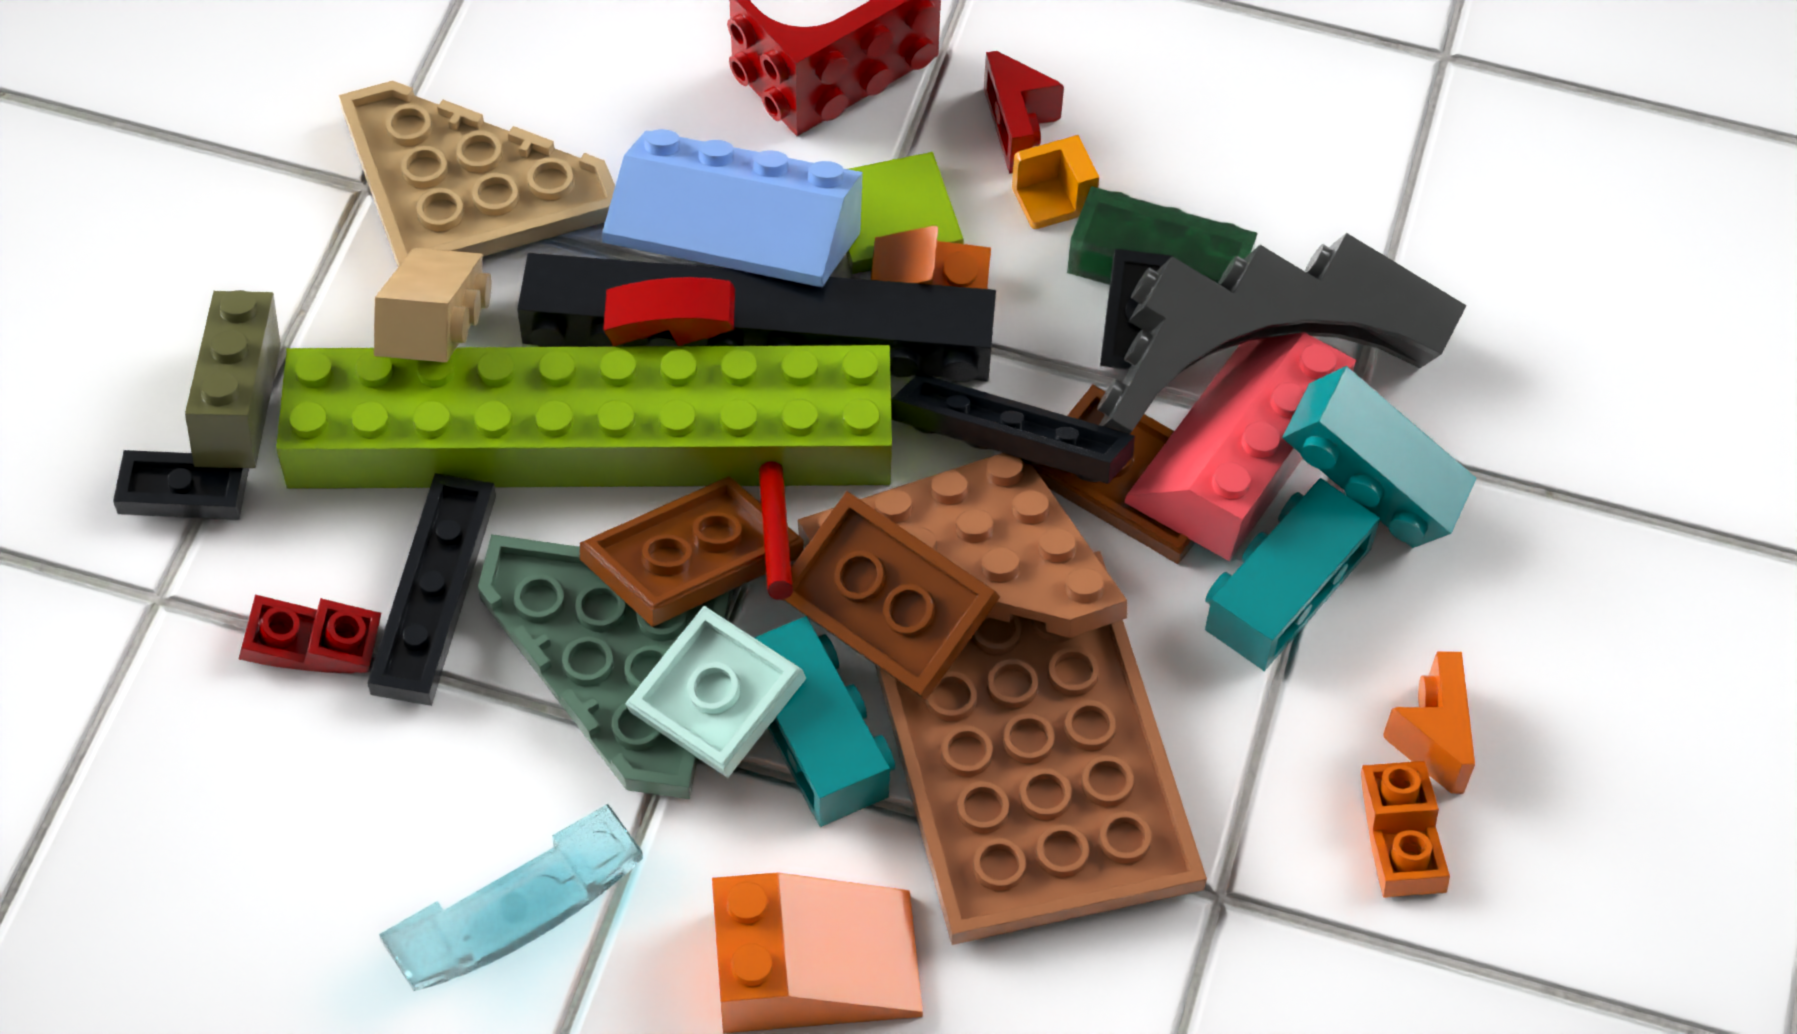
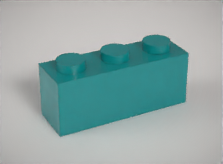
M1348 366L1309 383L1282 436L1288 444L1301 454L1302 458L1309 465L1322 471L1342 488L1349 498L1379 516L1380 521L1389 528L1391 534L1398 540L1407 543L1411 548L1452 534L1477 479Z
M1321 478L1317 480L1305 495L1296 492L1282 508L1278 516L1279 524L1268 535L1261 531L1250 542L1242 556L1243 564L1233 575L1228 572L1222 573L1211 586L1205 598V602L1210 605L1205 630L1265 672L1371 551L1380 517Z
M807 616L754 637L801 668L806 676V680L767 729L819 827L889 798L890 772L895 770L892 752L881 734L873 737L864 721L867 719L866 707L854 684L845 686L837 672V669L840 668L839 659L829 637L826 634L817 636Z

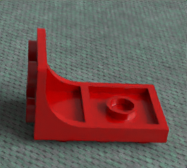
M729 0L730 19L727 21V26L731 35L732 56L729 57L731 71L741 85H749L758 94L768 114L775 121L782 120L796 136L801 135L823 121L837 118L846 108L869 95L879 94L893 81L913 70H920L926 67L939 55L941 0H870L831 22L809 27L791 26L777 22L763 14L750 0Z

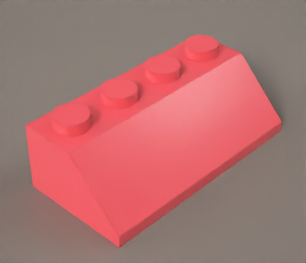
M1305 332L1250 340L1240 344L1128 492L1124 503L1177 533L1187 536L1188 539L1230 562L1303 459L1301 454L1288 444L1282 436L1309 383L1345 366H1348L1353 371L1357 360Z

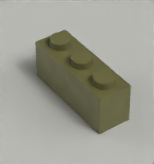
M213 290L185 411L194 467L256 468L281 347L273 292Z

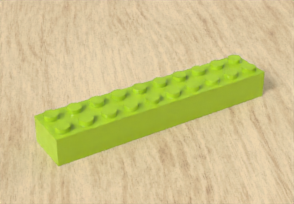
M890 345L457 347L447 362L374 356V348H287L276 451L287 489L430 488L435 473L494 483L495 488L708 486L728 476L741 486H760L759 468L762 464L769 461L777 462L782 466L784 486L891 485Z

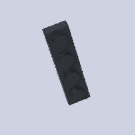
M918 373L891 398V420L911 425L923 433H938L965 441L968 445L977 449H992L1016 456L1031 465H1046L1070 472L1078 478L1089 482L1100 481L1109 484L1134 454L1135 435Z
M438 473L434 474L367 682L370 695L432 706L496 499L494 483Z

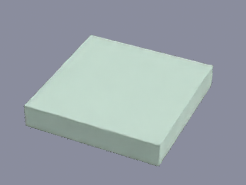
M703 606L627 700L625 705L630 713L729 778L806 680V676L801 668L709 608Z

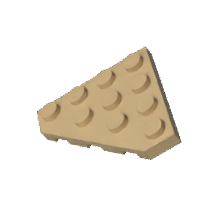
M393 80L338 95L343 116L398 267L413 248L480 253L484 257L606 221L615 184L603 159L584 153L579 158L555 149L554 141L515 126L510 131L484 122L483 114L444 99H442L440 104H436L415 96L412 87Z

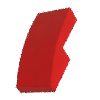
M697 277L646 280L610 288L606 291L603 330L613 346L637 339H645L667 330L670 331L678 346L701 339L713 338L721 333L734 330L735 288L731 281Z
M255 594L238 659L287 669L325 673H367L382 613L320 598L317 609Z

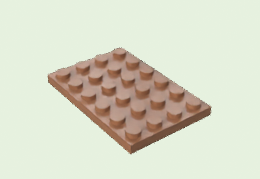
M1101 551L1094 552L1106 569ZM1016 615L1013 616L1010 623L986 617L927 700L875 665L951 945L1199 892L1205 889L1207 877L1123 620L1069 638L1046 632V623Z

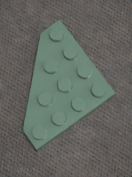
M491 534L478 584L480 600L626 790L690 799L698 758L630 713L625 703L703 606L727 620L733 590L652 627L580 560L579 546Z

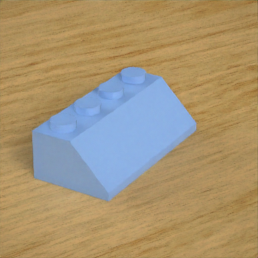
M646 130L624 154L602 231V243L823 287L860 234L863 172L843 169L840 164L831 161L813 163L792 159L779 151L767 150L756 152L735 148L732 144L723 140L699 141L679 137L676 132L671 130Z

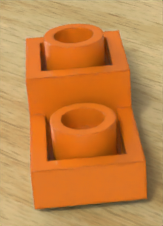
M1425 761L1362 765L1361 782L1366 819L1383 898L1447 893L1450 874L1436 829L1439 808Z

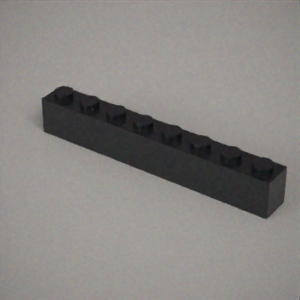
M538 253L527 254L517 308L522 344L536 345L538 347L678 346L669 330L654 334L645 339H637L613 346L603 330L607 289L663 278H713L731 281L735 288L734 330L721 333L713 338L701 339L681 346L890 345V375L910 377L921 373L931 377L948 378L956 382L971 380L989 381L996 290L829 277L823 287L727 268Z

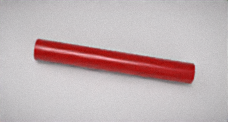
M769 461L762 464L759 468L767 590L771 598L784 600L793 593L783 468L779 463Z

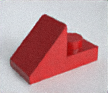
M999 51L986 52L983 89L1008 172L1011 174L1013 173L1014 155L1017 152L1040 146L1041 132L1039 124L1060 120L1064 86L1059 81Z

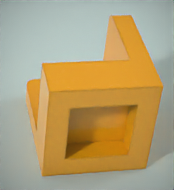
M1079 135L1025 149L1014 155L1012 190L1031 228L1039 229L1096 212L1100 177Z

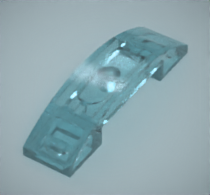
M606 804L552 835L553 848L443 910L439 902L436 901L380 933V941L413 991L429 988L468 974L530 943L587 906L643 859V851L610 805Z

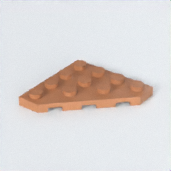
M1000 453L860 499L995 590L1000 598L986 617L1010 623L1013 616L1016 615L1046 623V632L1069 638L1127 618V599L1033 465L1025 463L1019 457ZM834 508L797 520L798 533L804 540V547L807 546Z

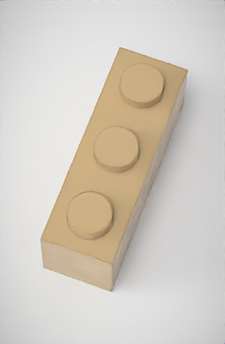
M413 248L375 296L374 356L447 362L459 343L466 342L468 330L471 325H477L482 308L487 309L489 307L492 280L490 273H482L483 254Z

